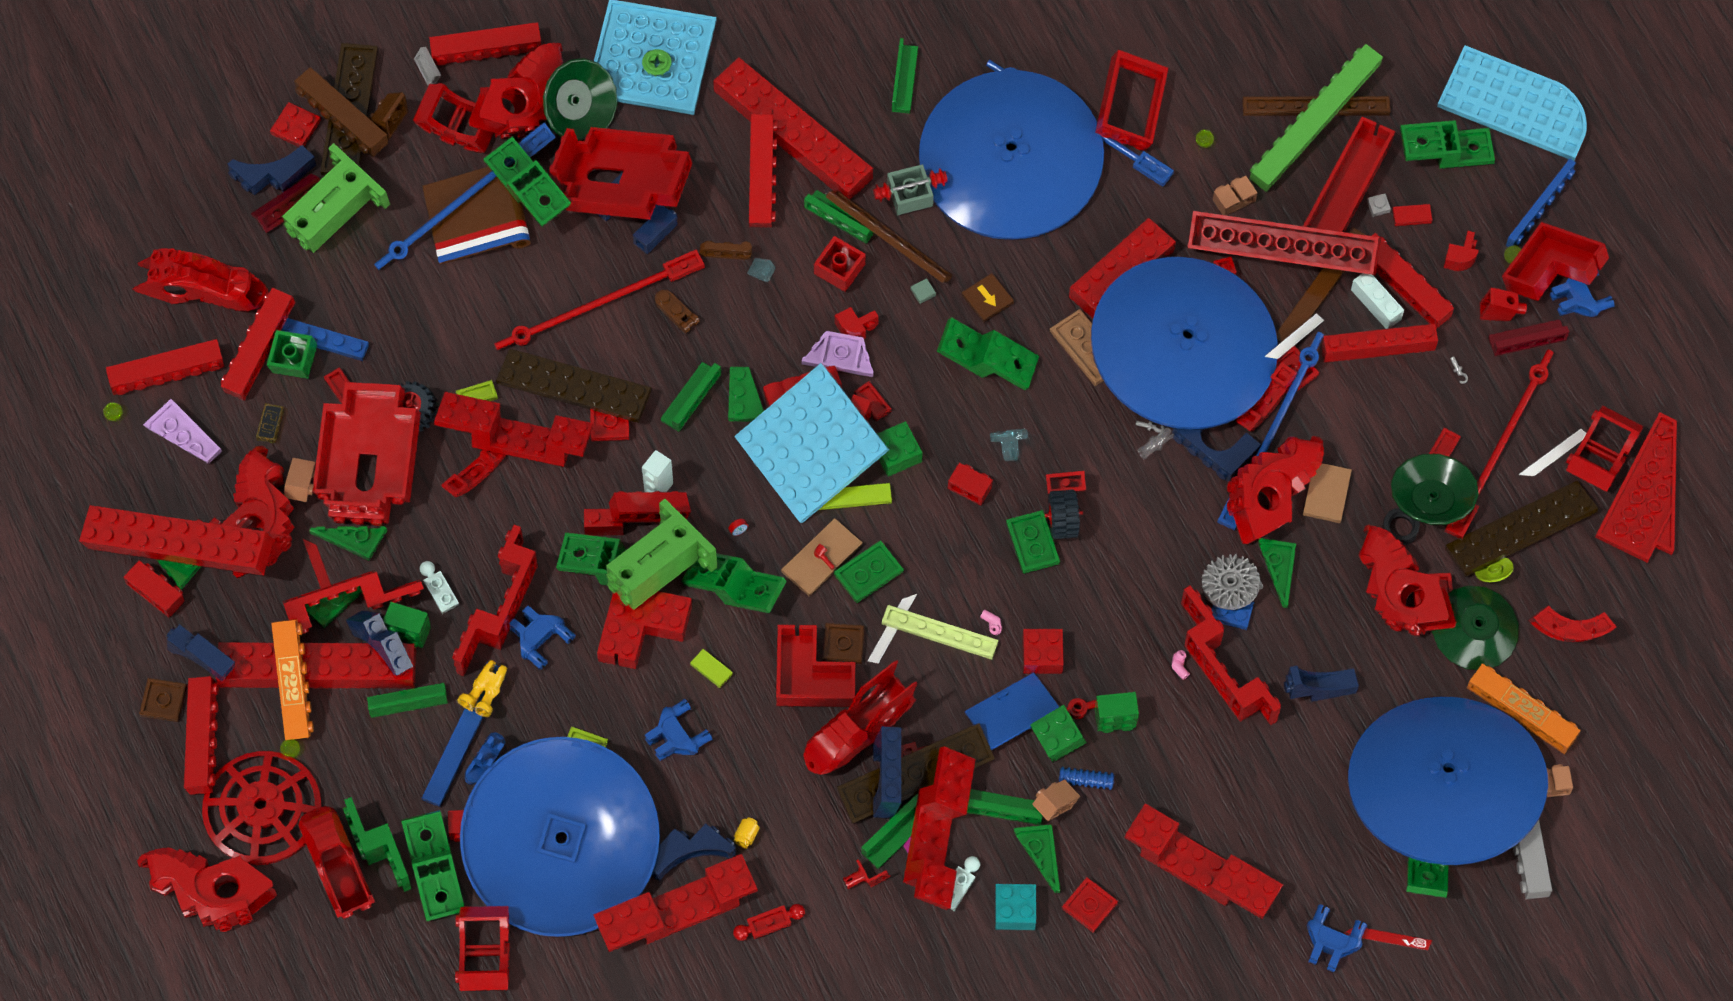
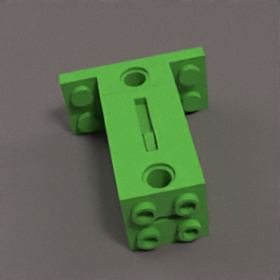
M334 143L328 148L331 154L329 157L333 161L334 168L282 216L285 222L283 225L287 229L286 232L293 239L296 237L300 241L299 244L306 251L309 249L312 253L319 249L370 199L376 206L379 207L381 205L384 209L390 205L386 191Z
M666 499L659 503L660 525L606 565L609 589L613 593L616 592L620 596L621 601L626 606L629 605L633 610L696 561L710 572L717 568L716 548Z

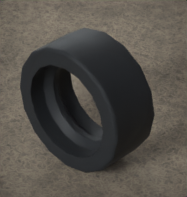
M1394 508L1389 511L1384 517L1382 529L1392 533L1405 546L1415 540L1420 527L1419 521L1409 517L1400 508ZM1404 518L1408 520L1412 525L1410 534L1406 536L1394 534L1389 527L1392 519Z

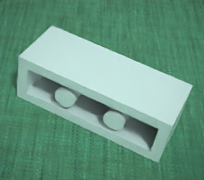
M1363 273L1353 280L1351 291L1386 329H1390L1402 320L1404 309L1373 275Z
M655 450L642 466L644 491L667 492L673 485L671 460Z

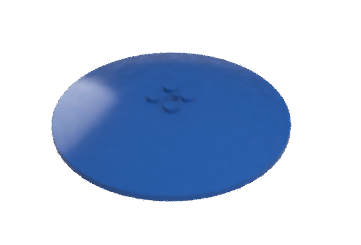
M1004 70L982 74L969 79L955 87L942 98L925 123L919 146L920 165L923 164L927 177H929L931 170L934 173H938L939 168H941L942 171L946 172L948 182H945V186L940 183L937 185V188H934L932 185L930 187L934 196L933 201L947 217L965 229L979 235L997 239L1016 240L1049 233L1069 222L1087 205L1102 175L1104 147L1102 136L1095 133L1097 121L1094 115L1075 92L1045 75L1021 70ZM1009 144H1014L1017 148L1010 151L1006 147Z
M1165 257L1134 266L1119 276L1107 288L1096 307L1092 321V353L1097 369L1107 387L1130 410L1143 418L1167 427L1189 430L1206 429L1237 419L1249 411L1262 398L1272 380L1271 375L1274 373L1277 365V359L1265 357L1278 346L1274 323L1262 300L1238 276L1204 260L1187 257ZM1184 332H1189V333H1191V334H1192V338H1191V339L1185 338V337L1183 336V333H1184Z
M1431 697L1414 700L1391 709L1365 730L1358 740L1350 759L1348 786L1353 806L1366 828L1382 843L1407 857L1419 861L1441 865H1462L1498 856L1517 845L1528 835L1544 810L1548 791V773L1543 755L1535 740L1521 724L1509 715L1475 700L1458 697ZM1450 767L1454 771L1447 773L1443 769Z
M549 737L534 740L518 746L501 756L482 774L475 784L464 808L460 829V849L466 874L474 890L486 906H509V924L533 934L552 937L580 935L599 929L593 914L640 896L652 876L660 842L657 810L653 798L639 774L622 757L606 747L588 740L572 737ZM561 832L567 835L566 842L562 844L556 841L557 834Z

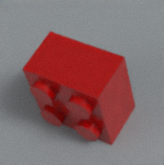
M834 236L814 263V274L846 292L865 266L866 254Z
M1023 629V674H1062V629Z

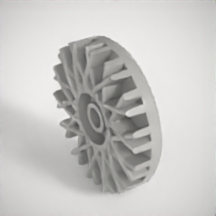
M1229 554V558H1225L1224 555H1222V559L1217 557V561L1213 562L1212 560L1211 565L1208 564L1207 570L1204 569V574H1202L1204 595L1209 602L1222 609L1234 610L1247 606L1256 598L1260 590V577L1257 567L1254 566V563L1250 564L1248 558L1245 560L1243 556L1241 559L1237 558V554L1233 557Z

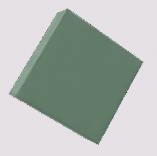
M927 278L910 287L919 304L936 296V292Z

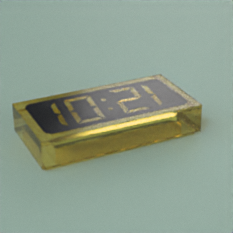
M265 403L256 440L270 443L276 442L284 412L283 406Z

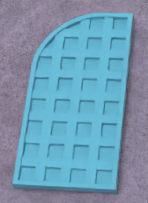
M1466 45L1459 56L1437 105L1441 109L1573 161L1576 159L1587 131L1584 109L1578 98L1566 86Z

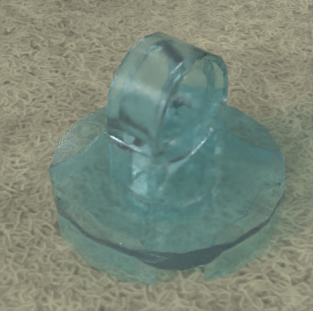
M1025 429L1007 430L1001 432V434L1000 431L990 433L991 442H1001L1005 461H1016L1019 457L1018 440L1028 438V431Z

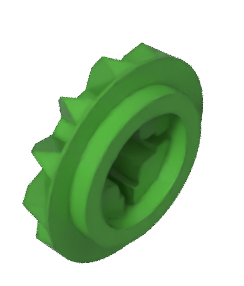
M660 49L650 50L642 59L643 70L648 75L652 74L655 77L657 75L663 76L665 72H669L672 65L670 55ZM658 58L660 64L657 68H655V65L653 63H655Z

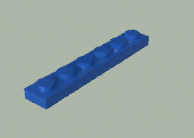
M1572 159L1567 161L1510 234L1506 243L1508 248L1513 249L1516 244L1518 246L1521 244L1525 237L1524 233L1531 231L1535 225V219H1540L1544 214L1545 206H1550L1555 199L1554 195L1556 192L1560 193L1563 190L1566 179L1570 180L1576 172L1574 170L1575 161Z
M287 318L281 330L310 335L317 342V348L363 361L369 346L367 341Z

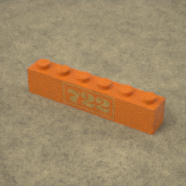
M298 619L272 622V632L285 740L309 738L311 733L314 732L313 721H309V713L312 710L311 702L307 701L306 695L309 693V684L305 682L304 674H307L306 662L302 661V654H305L304 643H300L302 625L298 623Z
M1482 664L1468 683L1467 689L1512 717L1523 727L1564 755L1581 731L1575 723L1563 719L1557 711L1550 710L1541 700L1529 696L1526 690L1516 687L1510 679L1501 677L1490 666Z

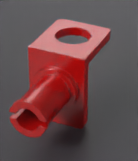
M858 859L856 861L859 865V870L844 877L843 880L848 889H851V887L863 881L867 882L870 887H873L891 876L885 870L869 879L862 863Z

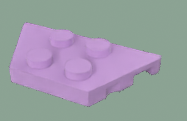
M826 331L821 336L820 341L813 345L807 356L802 358L803 365L817 367L822 363L825 367L836 366L837 371L873 377V368L869 361L863 337Z

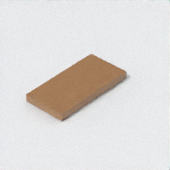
M1079 309L1051 327L1050 332L1093 385L1097 386L1104 380L1097 369L1092 353V323Z
M834 518L781 569V572L810 597L863 543ZM819 544L827 549L824 555L835 566L834 569L831 570L822 559L814 556V551Z

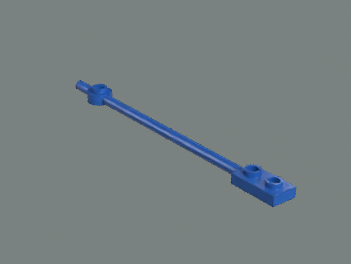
M991 60L986 64L993 71L1017 70L1012 67L1004 69ZM1102 137L1105 143L1135 161L1133 164L1134 169L1163 187L1174 174L1173 169L1143 151L1139 156L1116 140Z
M542 123L520 140L518 144L529 157H532L556 137L548 126ZM508 158L504 161V164L509 167L515 161ZM492 171L403 242L393 241L388 247V253L377 261L374 266L379 270L393 258L403 259L408 253V246L496 177ZM397 246L400 247L399 253H395L394 251L395 247Z
M1317 332L1311 346L1301 351L1299 356L1301 366L1256 456H1259L1261 452H1267L1307 369L1317 364L1319 359L1317 349L1323 339V333ZM1310 357L1312 360L1307 361L1305 358ZM1226 502L1217 523L1235 530L1237 526L1234 517L1229 515Z

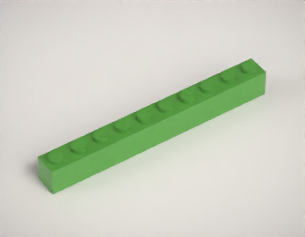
M1367 44L1362 49L1359 47L1353 54L1354 58L1344 63L1341 68L1342 71L1339 74H1334L1329 86L1325 85L1320 90V96L1310 101L1305 112H1300L1295 124H1290L1284 132L1286 134L1282 138L1278 137L1273 143L1274 147L1262 155L1261 162L1259 164L1256 162L1250 169V180L1265 192H1268L1381 65L1383 56Z

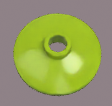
M1503 558L1475 572V575L1484 582H1497L1507 578L1513 572L1514 566L1510 559Z

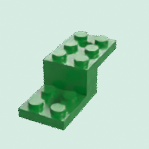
M1456 120L1407 124L1400 127L1406 161L1438 158L1439 169L1494 164L1495 162L1489 128L1458 131ZM1422 138L1427 143L1423 145L1419 144L1417 142V139ZM1474 144L1478 149L1471 150L1469 145Z
M513 136L483 159L517 203L522 202L541 227L571 205L568 198L537 160L533 162ZM511 158L515 161V165L507 167L504 161ZM547 196L550 199V203L542 205L539 202L540 198Z
M954 318L948 319L937 349L938 353L982 378L995 373L1023 390L1029 388L1039 356L995 330L981 335ZM957 339L961 340L962 348L958 346ZM1014 360L1018 361L1019 369L1015 367Z
M565 533L556 568L558 571L595 575L600 585H607L606 565L627 549L620 539ZM579 550L585 551L583 556L575 557Z
M716 553L717 568L714 571L710 572L696 561L688 568L681 581L688 587L715 592L726 605L764 613H770L787 582L784 577L753 571L743 558Z
M352 797L345 799L346 807H343V811L361 859H366L368 865L387 858L398 887L402 886L404 892L412 889L388 823L365 832Z
M438 810L401 820L426 921L460 913V907L465 906L441 811ZM429 830L431 837L427 840L420 837L421 831ZM438 892H445L447 898L444 901L436 900L435 896Z
M1408 857L1406 892L1446 898L1448 893V865L1427 863Z

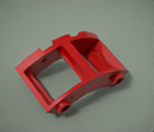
M429 84L413 119L419 127L429 134L433 132L439 135V140L452 146L457 143L464 146L465 150L485 153L493 136V133L481 129L477 130L475 136L457 132L466 111L472 112L475 103L455 94L445 84ZM440 97L457 106L448 127L432 117Z
M1602 405L1599 411H1594L1591 417L1593 422L1575 454L1571 453L1566 461L1569 464L1566 471L1607 492L1627 459L1624 454H1629L1644 426ZM1601 417L1631 432L1619 454L1590 439ZM1585 449L1609 461L1613 466L1608 471L1580 455Z
M1550 606L1542 608L1528 620L1543 634L1565 642L1588 641L1605 635L1616 628V625L1605 612L1587 620H1571L1556 613Z
M509 906L460 907V913L456 915V927H459L460 931L459 971H455V983H459V990H508L510 943L506 942H509ZM465 921H500V944L466 945ZM466 956H500L499 970L465 971Z

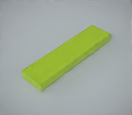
M890 483L845 487L819 510L892 503Z

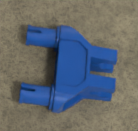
M1568 278L1566 283L1551 289L1550 296L1552 301L1564 297L1568 299L1559 303L1560 308L1557 311L1560 316L1575 312L1584 316L1594 317L1600 311L1614 307V300H1611V296L1596 301L1593 299L1585 283Z
M527 606L522 611L524 613L523 616L530 624L525 628L514 618L509 625L511 626L510 629L520 638L521 657L524 660L529 659L539 670H542V665L545 667L548 660L542 657L536 650L553 634L557 633L567 644L571 642L569 639L573 641L576 635L564 625V620L561 617L539 615L531 607Z
M685 698L671 708L667 706L663 708L658 726L645 734V741L649 746L661 739H664L666 742L655 749V755L659 761L673 753L694 755L698 752L699 747L713 740L710 733L708 734L707 729L693 738L689 737L677 721V717L691 710Z
M493 732L487 737L465 771V782L467 784L477 783L482 774L493 764L505 745V739L501 734Z
M1318 905L1313 920L1307 923L1308 933L1314 946L1309 962L1316 965L1323 951L1332 955L1327 970L1335 972L1341 958L1358 951L1362 947L1361 939L1367 924L1363 922L1361 928L1358 929L1361 921L1356 920L1351 934L1345 935L1324 925L1330 909L1325 907L1323 913H1321L1324 905Z

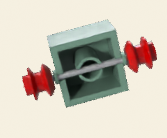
M922 164L887 173V184L884 182L883 187H879L876 184V189H873L875 200L879 199L880 203L882 198H887L889 201L892 197L896 213L901 215L932 207L934 196L930 185L934 188H937V185L940 183L945 186V182H948L946 172L942 171L941 168H939L938 173H934L931 170L929 177H927Z

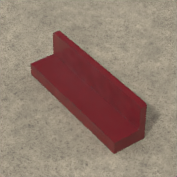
M314 174L308 175L252 212V217L257 219L264 232H269L284 222L282 216L320 181V178Z
M1558 319L1491 334L1488 338L1494 356L1566 341L1569 329L1568 326H1562L1561 320Z

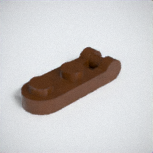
M705 241L700 244L699 253L704 257L748 260L752 257V245L747 241L742 242V244Z
M660 290L656 293V306L685 334L691 330L690 328L693 325H697L700 322L698 316L692 313L670 291Z

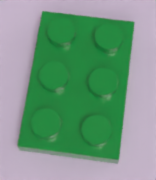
M1043 510L1006 520V525L1023 574L1060 564Z
M880 540L834 571V576L853 600L858 603L903 573V568Z

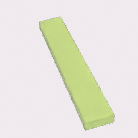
M890 605L887 606L882 619V625L991 660L998 644L996 639Z

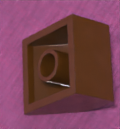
M402 92L388 93L384 99L380 100L375 113L369 116V119L387 134L388 140H390L408 113L405 94Z

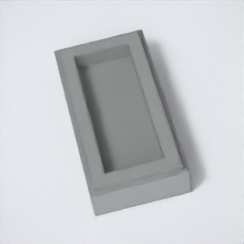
M421 47L414 60L427 85L436 84L441 74L427 47Z

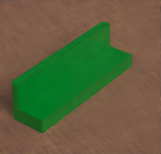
M900 38L892 112L910 114L918 46L904 45V38Z
M816 190L813 195L808 194L805 197L804 208L867 244L873 236L874 232L826 198L827 195Z
M702 362L663 414L661 422L680 432L721 376V366L714 363L710 367Z
M445 683L367 697L371 718L448 703Z
M970 790L967 813L1040 826L1043 816L1032 805L1035 800Z
M918 794L861 847V854L877 869L885 864L910 838Z

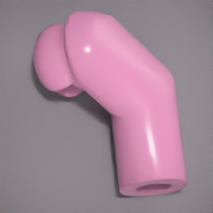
M984 610L980 618L989 622L991 634H1000L1002 631L1000 618Z
M1179 650L1173 655L1171 666L1180 678L1185 680L1190 673L1184 667L1186 653Z

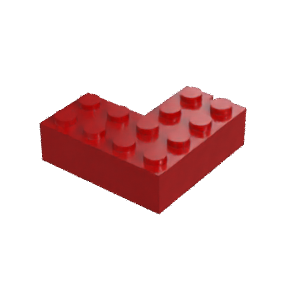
M1541 222L1504 272L1502 278L1506 290L1539 301L1557 274L1590 285L1597 276L1598 270H1601L1609 259L1604 243Z
M657 591L633 610L629 605L626 606L621 601L620 596L616 592L613 593L597 651L598 662L615 665L616 654L618 655L619 666L636 669L645 634L683 642L692 610V599Z
M778 625L777 706L850 707L854 701L855 662H816L817 625H799V636H795V625Z

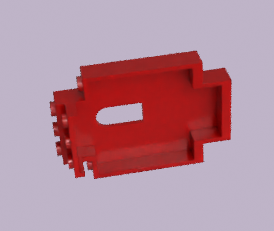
M590 127L588 134L585 136V141H578L574 129L567 128L565 134L561 137L560 147L555 152L554 162L550 165L549 176L571 202V205L566 208L567 211L650 220L655 205L677 207L693 163L689 152L676 150L677 144L673 135ZM595 169L623 171L619 184L590 181L588 179L589 173Z
M345 382L342 404H323L312 493L318 499L324 500L323 504L329 508L328 516L335 523L344 524L345 521H352L353 524L363 525L364 522H370L371 525L382 526V523L389 524L391 501L393 504L398 505L410 502L421 413L416 408H403L405 389L401 385ZM360 454L377 455L374 485L368 491H361L357 487Z

